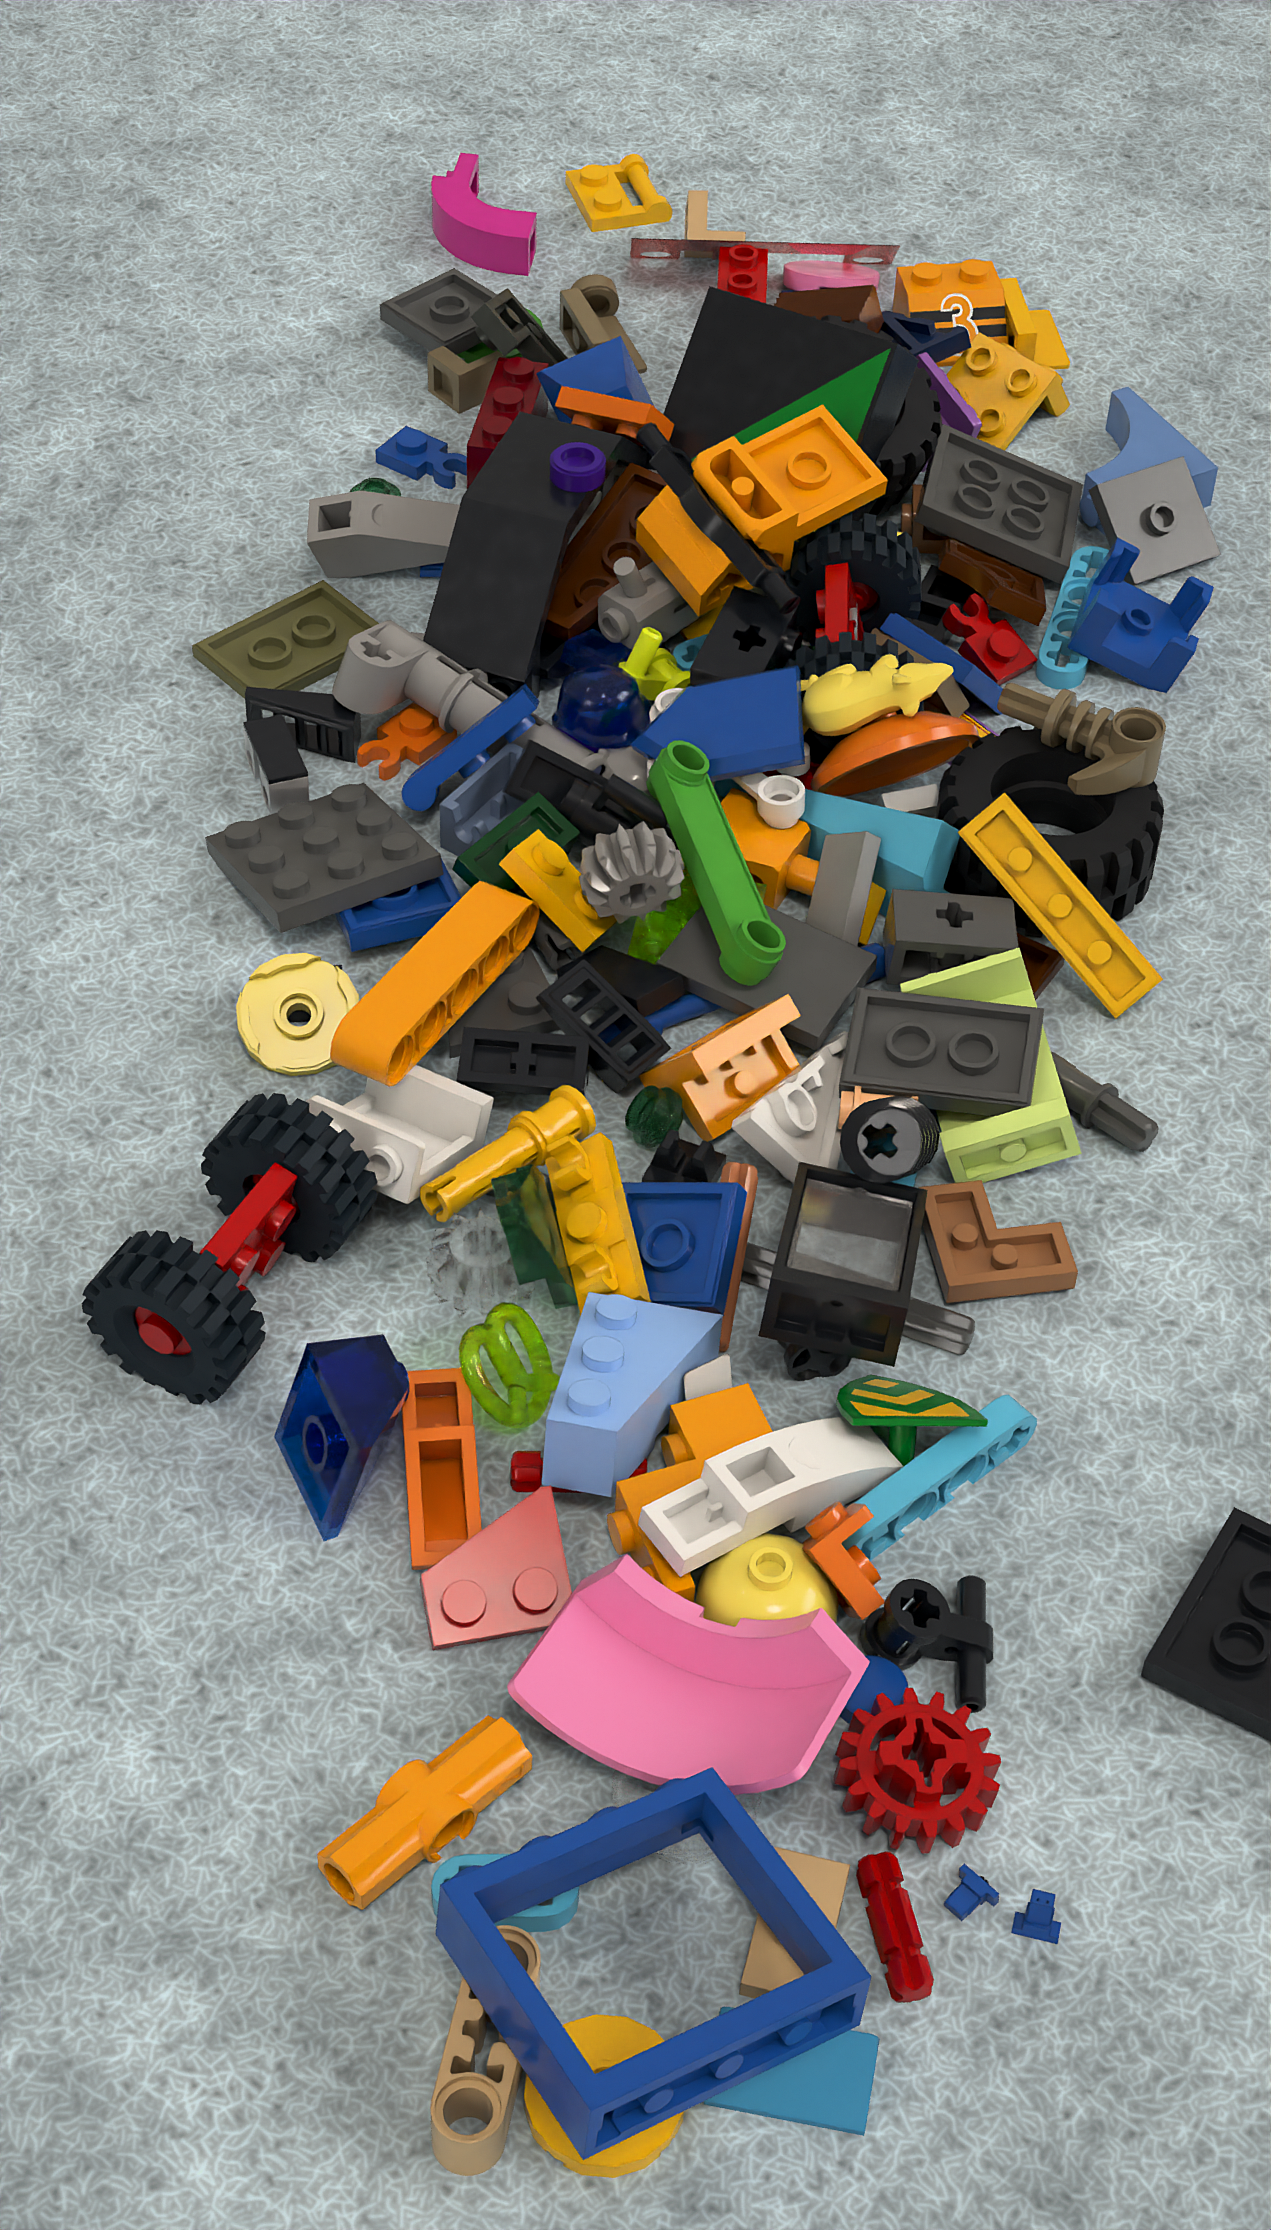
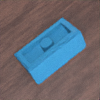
M721 2007V2008H720V2011H719V2015H721V2014H723V2013H725V2012H727V2011H730V2010H732V2009H734V2008H733V2007ZM849 2030L705 2100L704 2105L864 2136L880 2039L873 2034Z

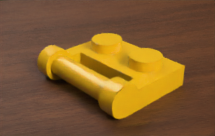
M638 154L627 155L619 164L607 166L592 164L584 166L582 169L565 171V184L591 232L669 222L673 212L669 202L664 196L657 193L648 177V166ZM630 182L643 205L632 206L621 183Z

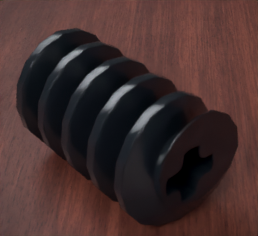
M891 1096L864 1102L853 1110L842 1126L840 1147L843 1159L853 1173L866 1181L887 1183L913 1175L927 1164H930L938 1150L940 1134L936 1118L926 1105L911 1097ZM893 1126L897 1133L893 1136L892 1142L897 1149L886 1151L883 1144L888 1136L882 1129Z

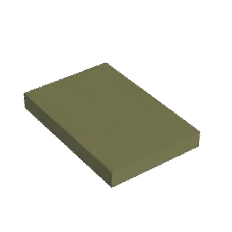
M322 580L192 645V652L194 658L244 699L246 687L300 691L337 672L349 639L379 623Z

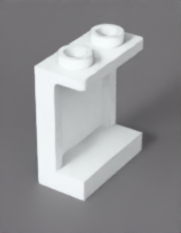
M415 1065L395 1086H387L367 1078L365 1093L343 1106L318 1095L311 1097L306 1102L309 1103L310 1113L318 1116L321 1111H324L334 1118L330 1124L332 1128L338 1133L346 1129L355 1138L350 1144L354 1151L364 1150L370 1160L364 1170L375 1172L377 1184L373 1187V1190L409 1204L420 1196V1188L423 1185L443 1175L458 1163L483 1148L494 1098Z

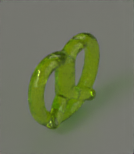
M501 1302L491 1308L484 1323L469 1327L461 1337L458 1347L461 1372L468 1388L482 1409L499 1424L509 1428H525L537 1422L546 1410L551 1391L557 1389L560 1376L553 1373L546 1343L531 1316L515 1303ZM506 1323L510 1324L519 1335L527 1351L533 1373L528 1374L505 1331ZM481 1345L487 1352L490 1362L507 1390L508 1403L494 1390L484 1372L479 1353ZM526 1392H532V1395L527 1402Z

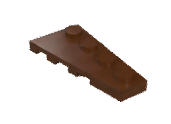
M630 463L567 545L543 632L570 643L598 620V598L604 592L619 584L613 569L617 560L623 557L632 558L638 570L653 562L636 541L637 518L663 488L668 485L659 474Z

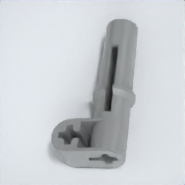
M392 620L379 623L349 639L332 688V694L340 704L362 714L374 715L382 713L410 699L436 716L439 721V727L447 733H453L454 729L463 733L508 698L507 695L488 684L487 674L478 668L468 671ZM533 712L531 715L536 720V723L512 741V743L524 749L528 739L533 740L575 763L580 762L584 757L595 754ZM501 736L487 747L486 750L495 755L508 744V741L504 736Z

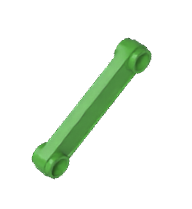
M675 740L660 751L652 764L646 781L647 789L659 801L720 947V966L736 982L747 986L757 985L771 974L781 960L786 945L785 936L770 920L707 773L710 767L708 758L693 744L682 740Z

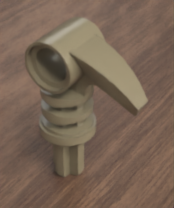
M1013 682L1007 683L1002 690L997 709L1004 715L1042 729V744L1054 748L1061 745L1067 739L1066 749L1068 751L1078 753L1086 746V758L1091 760L1102 759L1069 776L1067 785L1074 794H1111L1130 787H1143L1155 780L1166 724L1163 718L1154 711L1140 707H1131L1120 710L1114 715V710L1104 707L1095 714V703L1084 700L1076 707V693L1065 688L1055 698Z

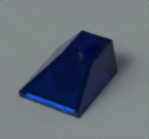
M384 1334L307 1343L274 1435L323 1541L338 1537L392 1433L402 1404L409 1395L410 1385L407 1370L400 1361L396 1360Z

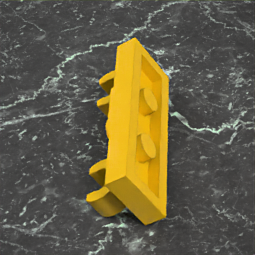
M599 1132L580 1143L574 1136L567 1135L547 1145V1152L552 1157L545 1161L580 1315L588 1292L605 1295L619 1294L634 1300L651 1302L612 1141Z

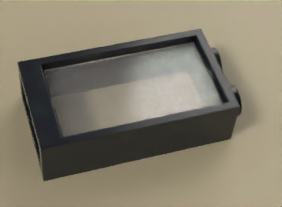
M799 1162L758 1336L894 1367L909 1307L928 1190L894 1182H870L853 1173Z

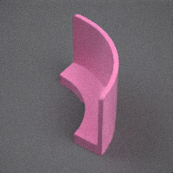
M625 1554L580 1581L511 1678L507 1689L510 1696L546 1729L575 1749L617 1771L661 1786L669 1780L675 1778L686 1779L713 1767L733 1795L780 1788L798 1781L807 1773L870 1661L822 1608L804 1615L777 1620L741 1618L736 1627L717 1623L703 1618L705 1607L671 1591L644 1571L628 1554Z

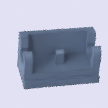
M512 742L505 745L440 803L441 848L459 857L524 804L502 792L523 751L522 747Z

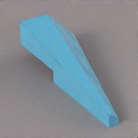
M732 778L715 781L714 789L723 798L732 788L749 794ZM805 789V811L799 819L806 822L812 830L807 857L820 861L826 835L867 831L881 838L872 882L886 890L879 911L882 915L887 916L892 889L949 893L943 889L960 838V835L957 833L959 830L943 820Z

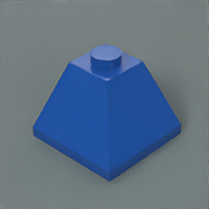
M621 336L537 373V377L552 408L561 422L569 424L572 422V419L555 407L561 386L648 403L654 406Z

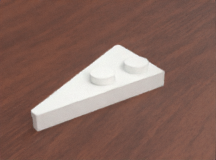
M844 1030L838 1033L732 1122L731 1128L778 1169L784 1178L793 1184L799 1162L837 1170L841 1153L840 1137L842 1129H838L841 1098H839V1082L849 1031L846 1032Z

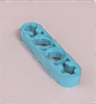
M1097 546L1082 547L1076 550L1071 557L1069 569L1065 574L1038 653L1036 676L1040 682L1048 687L1061 690L1064 688L1072 689L1079 686L1085 678L1091 659L1067 648L1070 637L1062 635L1061 632L1073 630L1081 605L1072 602V600L1083 599L1088 582L1091 579L1086 578L1087 572L1090 568L1098 569L1109 552L1108 549ZM1060 654L1070 656L1066 667L1057 666Z
M1002 1395L979 1411L988 1420L987 1427L958 1426L857 1500L855 1503L865 1504L874 1517L841 1544L846 1551L855 1545L870 1561L905 1536L900 1530L918 1517L925 1521L953 1500L954 1497L950 1493L967 1480L972 1484L976 1483L1024 1447L1035 1431L1037 1418L1010 1395Z

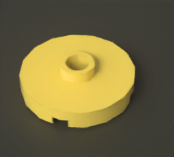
M308 953L280 955L259 965L249 977V981L244 986L242 994L240 992L236 1004L239 1036L249 1055L270 1071L290 1076L320 1073L337 1065L332 1062L330 1057L331 1042L340 1021L359 1002V995L348 974L335 965L334 967L329 962L321 960V957ZM303 1010L308 1012L311 1018L306 1025L297 1027L289 1023V1015L294 1011Z

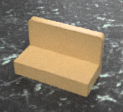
M688 190L685 208L684 257L719 258L720 246L733 247L745 244L746 232L707 230L708 191Z

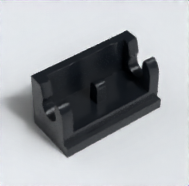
M475 1027L463 1028L457 1073L458 1083L475 1090L548 1096L561 1085H570L586 1098V1086H588L590 1073V1037Z

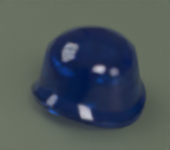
M609 664L585 665L569 673L564 679L559 692L557 708L552 715V725L592 747L605 749L629 747L650 724L649 712L651 705L646 696L640 692L636 678L624 669Z

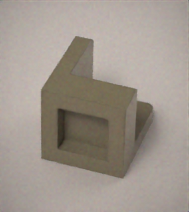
M444 346L427 353L428 391L458 414L482 404L498 358H506V356L496 351L468 364Z

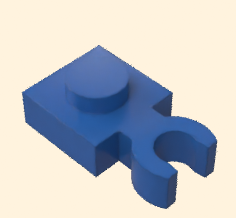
M409 426L402 428L375 450L376 463L416 481L425 474L433 476L437 485L453 489L456 486V474L452 471L467 476V456L459 453H448V443Z

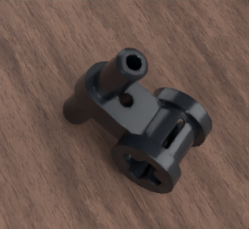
M975 1575L964 1576L958 1580L957 1614L950 1612L948 1603L941 1592L923 1580L906 1579L896 1584L887 1595L884 1607L872 1612L862 1624L860 1641L865 1654L885 1658L897 1665L902 1671L915 1665L922 1656L941 1661L957 1662V1706L961 1708L966 1705L971 1709V1713L984 1709L986 1707V1664L993 1660V1628L990 1624L986 1623L985 1581ZM913 1598V1601L906 1607V1609L902 1610L905 1607V1605ZM907 1641L904 1647L898 1653H896L898 1649Z

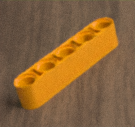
M484 881L476 883L344 1016L331 1042L330 1057L332 1062L387 1086H395L527 947L538 924L540 914L538 903Z

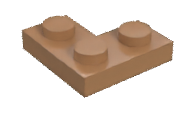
M982 1180L918 1187L928 1190L922 1225L946 1303L1075 1289L1078 1270L1061 1222L997 1229Z

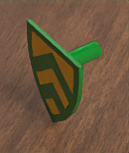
M872 1374L847 1383L839 1389L836 1400L838 1410L851 1425L871 1426L872 1430L887 1443V1448L903 1466L914 1459L917 1426L987 1427L988 1420L976 1409L957 1398L910 1382Z

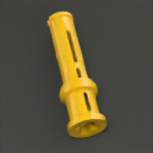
M561 1085L551 1092L549 1101L535 1111H521L511 1118L507 1132L476 1151L443 1175L423 1185L419 1192L423 1206L431 1216L436 1214L437 1221L445 1222L461 1211L462 1208L474 1200L476 1201L519 1170L524 1169L528 1165L544 1166L546 1164L545 1160L552 1157L547 1152V1145L567 1135L583 1140L594 1132L596 1119L591 1105L576 1088L570 1085Z

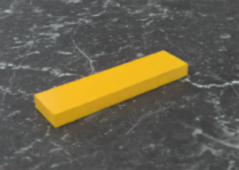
M1005 792L957 832L1115 1019L1163 980L1161 975Z

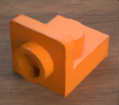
M837 1501L807 1523L805 1529L811 1536L802 1542L804 1544L802 1549L835 1586L838 1604L848 1617L864 1620L885 1602L874 1588V1585L881 1580V1577L870 1560L857 1546L853 1545L846 1551L841 1543L870 1521L874 1515L865 1504L853 1503L844 1508L840 1501Z

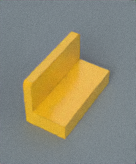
M1000 278L1004 289L1008 345L1037 364H1045L1054 370L1068 369L1070 361L1051 312L1049 310H1029L1017 278Z

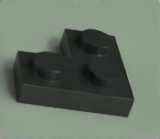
M508 288L483 304L471 316L472 320L478 325L475 331L481 341L493 351L499 350L504 356L516 348L523 358L533 362L549 363V367L568 359Z

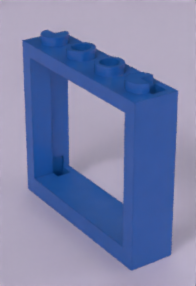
M713 1767L686 1779L675 1778L669 1780L649 1795L619 1808L616 1806L606 1807L595 1813L584 1823L554 1836L543 1835L527 1842L519 1851L484 1866L473 1865L459 1871L449 1881L440 1884L436 1936L583 2160L859 2026L861 2023L872 1976ZM699 1833L804 1975L595 2074L494 1923Z

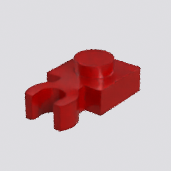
M976 593L970 595L963 606L964 611L970 617L963 615L955 604L948 607L942 617L945 627L953 635L965 639L958 649L959 654L974 664L999 686L1033 668L1038 659L1005 618L995 624L991 622L988 618V606Z

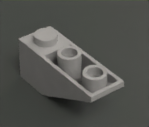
M361 490L310 499L307 544L327 578H351L445 562L460 505Z

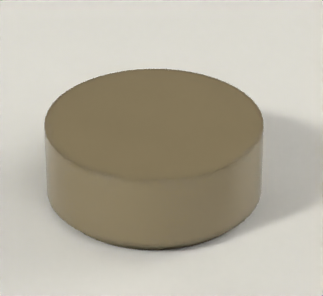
M592 274L578 279L570 288L579 287L597 318L614 315L618 310L619 298L616 286L610 278L604 275Z

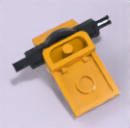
M824 405L744 445H741L732 436L699 453L693 462L683 450L674 448L655 423L644 425L636 435V440L653 457L649 461L650 464L668 484L637 518L636 541L698 617L725 603L734 586L746 590L754 587L760 588L776 605L781 614L786 615L792 612L799 605L801 599L783 577L786 575L785 571L790 569L794 541L871 502L886 492L888 479Z

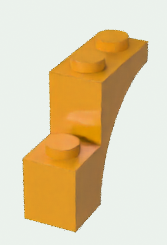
M748 1383L670 1405L669 1434L661 1438L662 1453L667 1467L617 1481L615 1512L607 1515L608 1530L616 1552L619 1555L630 1552L632 1559L650 1576L691 1602H694L695 1585L690 1572L679 1577L640 1528L638 1521L643 1506L701 1478L705 1460L737 1445L773 1432Z

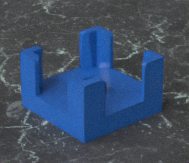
M1117 538L1088 582L1067 648L1147 689L1167 693L1196 651L1199 638L1194 635L1188 637V633L1208 606L1214 587L1196 577H1188L1170 604L1123 581L1138 558L1140 550L1136 546Z

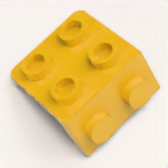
M980 332L972 340L971 348L966 349L946 374L948 380L965 402L975 410L977 417L982 423L977 439L1002 450L1008 447L1038 407L1058 417L1070 406L1062 387L1063 379L1054 369L1045 364H1037L1021 355L1012 346L1006 343L1000 344Z

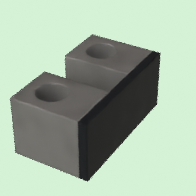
M280 714L243 722L246 758L255 779L260 778L261 793L270 814L278 812L280 808L290 803L310 801L308 771L283 715Z

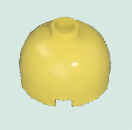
M764 1533L709 1562L701 1574L695 1603L705 1607L703 1618L736 1627L741 1618L756 1620L785 1619L804 1615L819 1608H822L836 1623L839 1607L838 1596L835 1586L826 1574L802 1549L804 1544L789 1536Z

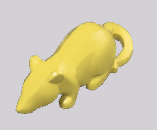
M887 654L882 656L871 667L870 671L857 672L855 666L845 664L828 671L820 677L812 674L809 676V680H801V691L806 690L802 702L803 734L809 728L823 736L850 734L877 717L896 712L902 709L905 716L910 718L917 713L920 702L932 696L938 687L954 672L953 667L944 663H908L899 669H895L899 664L896 656Z

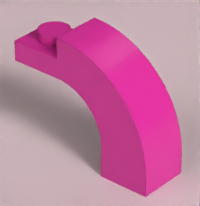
M460 153L454 171L448 170L446 177L436 175L432 177V228L437 240L449 253L473 266L499 273L528 276L536 253L537 213L497 208L477 198L479 193V155Z

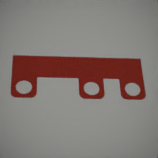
M632 238L630 257L679 259L681 251L713 252L712 260H719L720 246L733 247L739 244H747L755 248L768 249V253L845 255L843 263L889 265L896 256L900 245ZM665 252L669 253L670 256L647 257L640 255V253ZM871 257L879 258L883 261L862 263L853 261V259Z

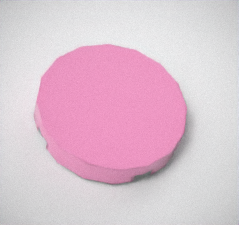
M793 261L784 264L783 284L786 288L793 291L874 285L877 290L880 277L877 270L869 267L834 261Z

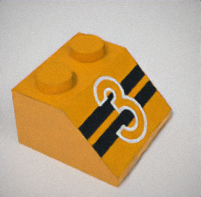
M969 259L962 263L934 264L922 262L914 266L897 267L892 312L904 314L908 318L920 317L934 320L936 331L942 333H949L957 325L963 326L968 330L970 343L980 332L1000 344H1008L1004 289L992 261ZM964 351L936 363L938 367L953 366Z

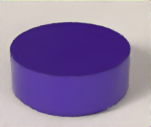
M572 442L561 445L551 453L550 480L558 488L569 492H587L603 484L605 480L606 458L604 453L597 447L588 443Z

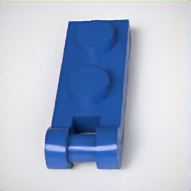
M524 684L416 769L408 777L401 791L402 800L405 805L415 811H424L430 808L439 795L441 784L458 771L463 779H465L491 758L485 749L501 736H504L508 743H511L532 727L536 720L531 713L537 709L539 700L528 686Z

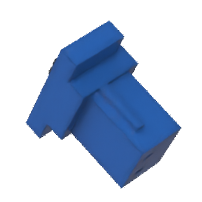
M964 1863L959 1868V1877L962 1879L961 1884L944 1901V1906L958 1919L963 1921L977 1906L982 1905L986 1901L994 1907L999 1902V1893L988 1884L989 1882L983 1876H978Z
M1032 1889L1030 1902L1026 1906L1025 1914L1015 1911L1011 1933L1058 1944L1061 1922L1053 1921L1056 1894Z

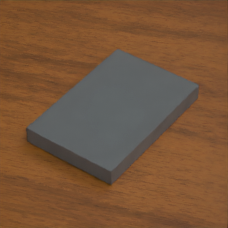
M701 905L662 954L656 965L682 974L685 990L740 1016L789 994L801 1016L780 1028L783 1036L815 1051L819 1049L856 998L857 987L863 988L876 970L877 955L764 905L771 922L785 936L786 945L781 960L768 977L757 985L747 986L731 979L720 966L719 957L721 950Z
M857 987L839 1082V1098H841V1091L854 1092L855 1086H861L862 1093L905 1097L918 1096V1101L926 1105L928 1109L998 1116L1031 1106L1044 1008Z

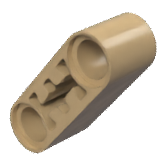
M510 1925L496 1926L540 1991L541 1955L535 1939L521 1928ZM462 1977L431 2100V2140L434 2155L445 2169L458 2175L473 2176L484 2173L492 2168L503 2154L523 2068L498 2031V2042L494 2043L490 2049L487 2062V2076L475 2073V2054H480L483 2049L487 2033V2022L494 2023L464 1977ZM464 2117H474L488 2125L482 2131L472 2135L459 2134L449 2127L453 2122Z

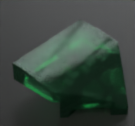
M534 1164L516 1168L514 1173L492 1178L491 1183L496 1198V1209L504 1234L506 1235L519 1285L545 1278L555 1309L578 1305L570 1267H568L554 1200L544 1175Z

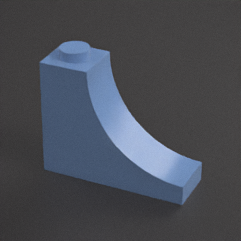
M1125 387L1112 391L1105 430L1113 437L1121 452L1104 466L1086 473L1082 499L1080 500V513L1083 521L1090 527L1095 526L1105 535L1088 490L1097 484L1184 456L1203 508L1211 506L1218 467L1131 388Z

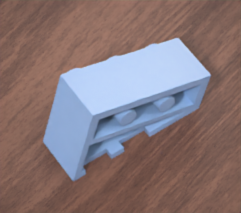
M588 1292L546 1419L542 1485H551V1487L612 1497L616 1492V1482L628 1479L654 1449L656 1436L669 1423L670 1405L686 1401L684 1389L685 1373L718 1357L723 1315L634 1300L619 1294L605 1295Z

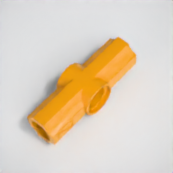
M487 1715L430 1763L427 1764L424 1760L417 1759L410 1761L396 1771L381 1789L376 1799L375 1807L317 1854L318 1868L326 1877L330 1887L350 1906H356L363 1910L424 1858L428 1862H438L442 1858L437 1854L438 1851L456 1836L464 1840L471 1833L476 1823L477 1815L532 1769V1754L525 1747L519 1732L504 1718L494 1719Z

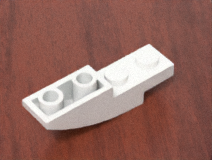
M844 1417L814 1420L767 1433L705 1460L701 1478L643 1506L638 1525L679 1577L781 1524H784L789 1532L792 1533L806 1526L816 1515L833 1503L840 1501L844 1506L867 1494L904 1466L869 1426L851 1425Z

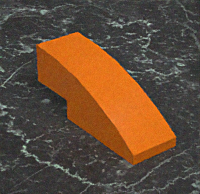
M469 1367L400 1371L401 1413L412 1570L430 1569L482 1530Z

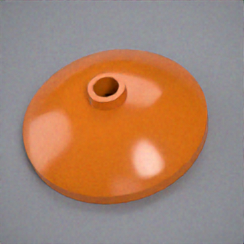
M919 711L910 718L905 716L904 713L897 714L893 712L884 714L838 742L815 771L810 786L812 791L844 798L899 783L952 761L966 747L972 748V744L980 737L975 725L954 716L932 711Z

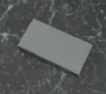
M867 831L825 836L806 924L858 946L881 843L880 837Z

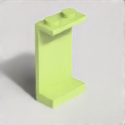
M1020 948L990 955L977 961L937 973H931L900 984L903 993L1037 1008ZM1043 1026L1031 1106L998 1116L936 1110L941 1128V1133L939 1134L955 1183L982 1180V1183L1082 1154Z

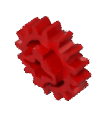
M905 1688L899 1705H894L884 1693L876 1695L870 1713L860 1708L853 1713L848 1728L849 1732H842L835 1755L840 1760L833 1776L834 1784L850 1786L842 1804L844 1810L850 1812L864 1809L868 1815L862 1831L869 1835L877 1831L881 1826L891 1830L889 1836L890 1848L896 1850L903 1843L905 1836L916 1837L917 1845L922 1854L930 1853L936 1835H941L943 1840L952 1848L958 1846L966 1828L976 1832L981 1828L988 1812L986 1807H992L1000 1788V1784L993 1780L1001 1764L1000 1755L983 1753L991 1737V1732L988 1728L970 1731L966 1723L971 1709L965 1705L957 1709L953 1714H950L943 1710L945 1703L944 1694L937 1691L931 1698L929 1705L918 1702V1697L913 1688ZM888 1735H895L893 1741H880ZM880 1741L877 1750H871ZM957 1789H964L957 1799L947 1805H940L942 1795L956 1794Z

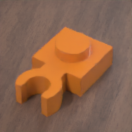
M413 702L377 728V740L366 742L358 749L357 764L363 768L373 760H384L379 764V778L383 781L389 780L399 773L402 761L409 759L415 764L421 765L456 739L457 730L454 729L453 733H447L439 727V721L436 716Z

